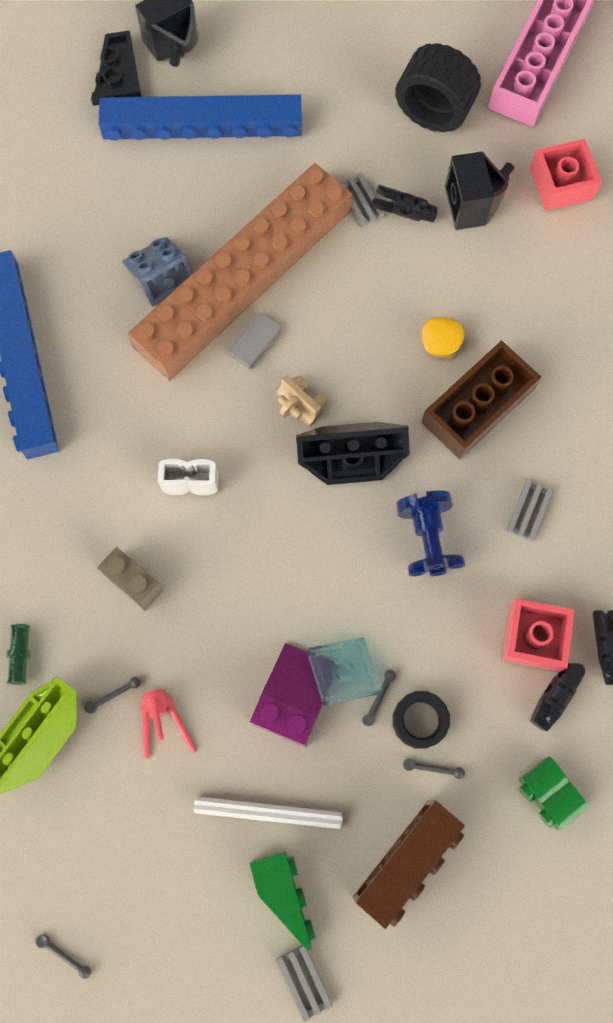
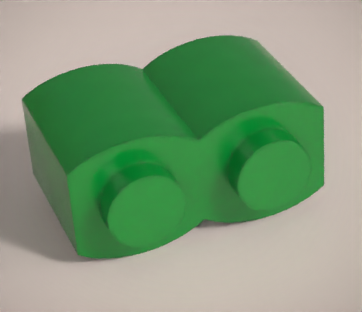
M550 756L543 759L518 779L522 784L519 787L521 793L529 802L533 800L536 802L541 810L538 814L549 828L554 826L556 830H561L589 808L582 795L571 784L564 772Z

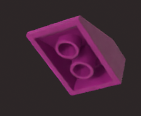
M285 643L251 717V725L306 747L338 664Z

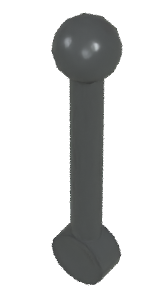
M393 670L385 672V680L369 713L362 719L365 726H371L374 723L373 716L390 681H393L396 677V673Z
M132 677L128 684L96 702H87L85 711L93 714L97 711V707L130 688H138L141 684L140 679Z
M406 759L403 762V767L407 771L419 769L454 775L456 779H462L465 776V771L461 767L449 769L415 763L412 759Z
M42 934L37 937V947L47 948L77 970L82 979H87L90 976L91 969L88 966H81L51 944L47 935Z

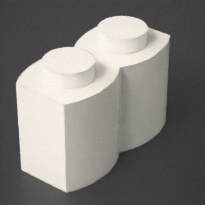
M180 459L162 460L159 462L158 483L161 490L170 495H182L188 492L197 495L214 494L218 492L216 463L207 459H195L189 462Z

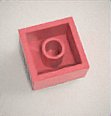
M585 139L536 149L530 171L545 211L594 200L602 181Z
M515 599L509 605L501 661L554 672L566 669L568 666L575 610Z

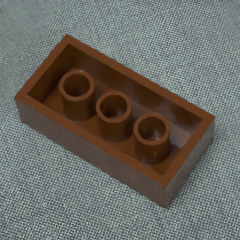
M501 340L424 411L421 423L455 456L461 459L535 390L541 376Z
M428 800L353 895L355 903L385 930L390 924L395 927L405 914V911L402 909L410 898L413 901L418 898L425 888V885L422 883L429 873L432 875L436 874L445 862L442 856L448 848H456L464 837L461 831L465 825L436 800Z

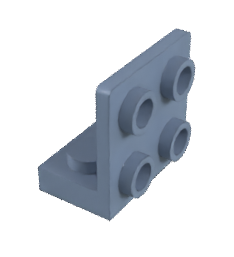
M167 237L154 240L148 247L141 251L132 252L128 258L122 261L125 268L139 282L148 303L152 307L166 299L193 274L186 255Z

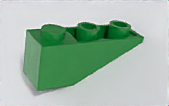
M286 851L250 862L258 896L306 950L312 949L310 940L316 939L311 919L304 920L301 908L307 907L302 887L298 889L295 887L293 876L298 875L294 857L288 858Z

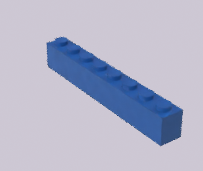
M301 94L99 98L98 124L103 139L110 140L302 136Z
M11 250L0 252V375L6 380L7 386H3V393L6 401L10 402L12 409L8 411V417L12 427L16 428L17 435L13 436L14 445L17 452L21 451L28 460L60 451L19 265Z

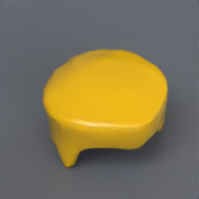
M449 317L431 318L422 328V342L425 350L435 357L452 360L459 352L465 339L462 325Z

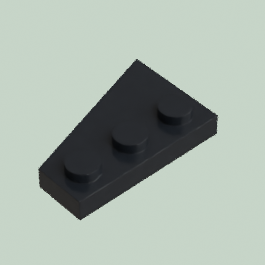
M130 30L105 34L100 56L99 73L96 74V86L91 96L93 106L99 105V98L141 97Z

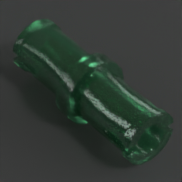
M11 625L10 650H7L6 657L9 658L7 684L22 685L27 683V659L31 656V652L28 650L30 625Z

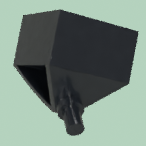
M144 0L136 4L135 8L142 41L157 61L170 58V65L178 67L181 58L184 57L185 53L192 50L199 40L193 1Z
M483 151L451 157L445 190L455 230L485 226L499 208L506 193L509 175L514 170V166L511 163L507 162L501 170H498Z

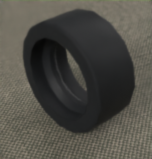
M415 691L406 695L396 705L393 712V728L397 737L405 745L414 749H426L438 744L447 735L450 727V713L446 704L437 695L428 691ZM417 702L431 705L438 715L436 731L425 738L411 735L404 725L406 709Z

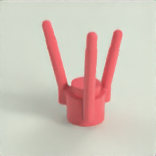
M164 689L144 693L142 695L143 704L140 705L143 716L144 758L148 759L150 757L149 717L154 719L158 740L162 741L164 736L160 717L167 714L166 709L169 710L190 751L194 753L196 748L174 707L172 696L166 697Z

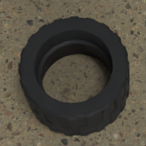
M440 43L425 44L420 46L412 55L395 87V98L403 113L414 123L430 131L451 132L459 128L466 119L481 89V76L475 64L471 62V59L458 49L456 50L452 46Z

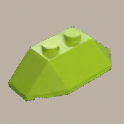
M57 676L51 679L50 683L44 684L31 692L0 733V794L39 779L76 729V690Z

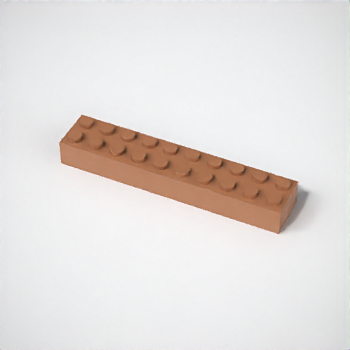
M316 163L312 164L128 332L132 347L170 381L351 212L353 194Z

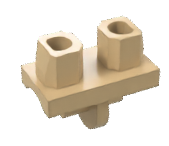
M286 375L281 379V386L276 392V396L279 397L278 402L283 406L280 414L284 418L292 414L296 419L300 418L310 427L315 423L319 413L324 408L326 399L319 393H315L310 397L306 393L308 388L307 381L301 375L293 379Z

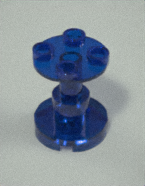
M427 491V496L417 498V494H413L396 502L397 516L403 519H413L416 536H422L426 559L408 565L409 577L421 576L425 572H429L431 577L441 576L447 573L446 568L458 569L466 566L462 555H443L439 533L444 528L441 513L453 507V500L448 491Z

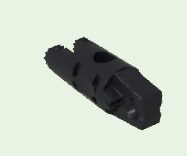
M379 184L376 189L377 193L380 196L391 199V202L374 198L370 205L375 209L414 221L434 222L438 214L437 207L429 204L428 200Z
M594 610L593 624L598 660L605 685H613V610L607 611L608 613L606 614L603 610Z
M568 663L566 669L558 672L557 676L553 677L538 700L530 719L531 723L542 731H548L555 724L577 692V687L581 683L586 671L583 664Z

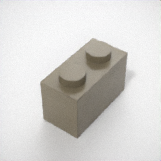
M117 546L97 567L103 576L144 611L163 591L159 582Z

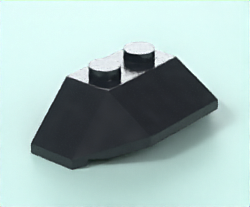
M382 422L322 426L296 435L298 464L326 485L383 480L410 454L409 427L407 425Z

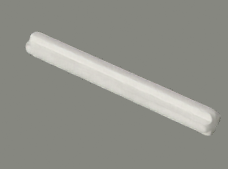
M196 797L194 801V812L198 814L340 829L343 823V813L336 811L208 797Z

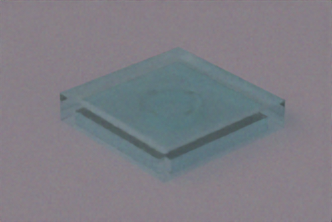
M364 637L310 647L308 649V658L323 706L380 694L382 689Z

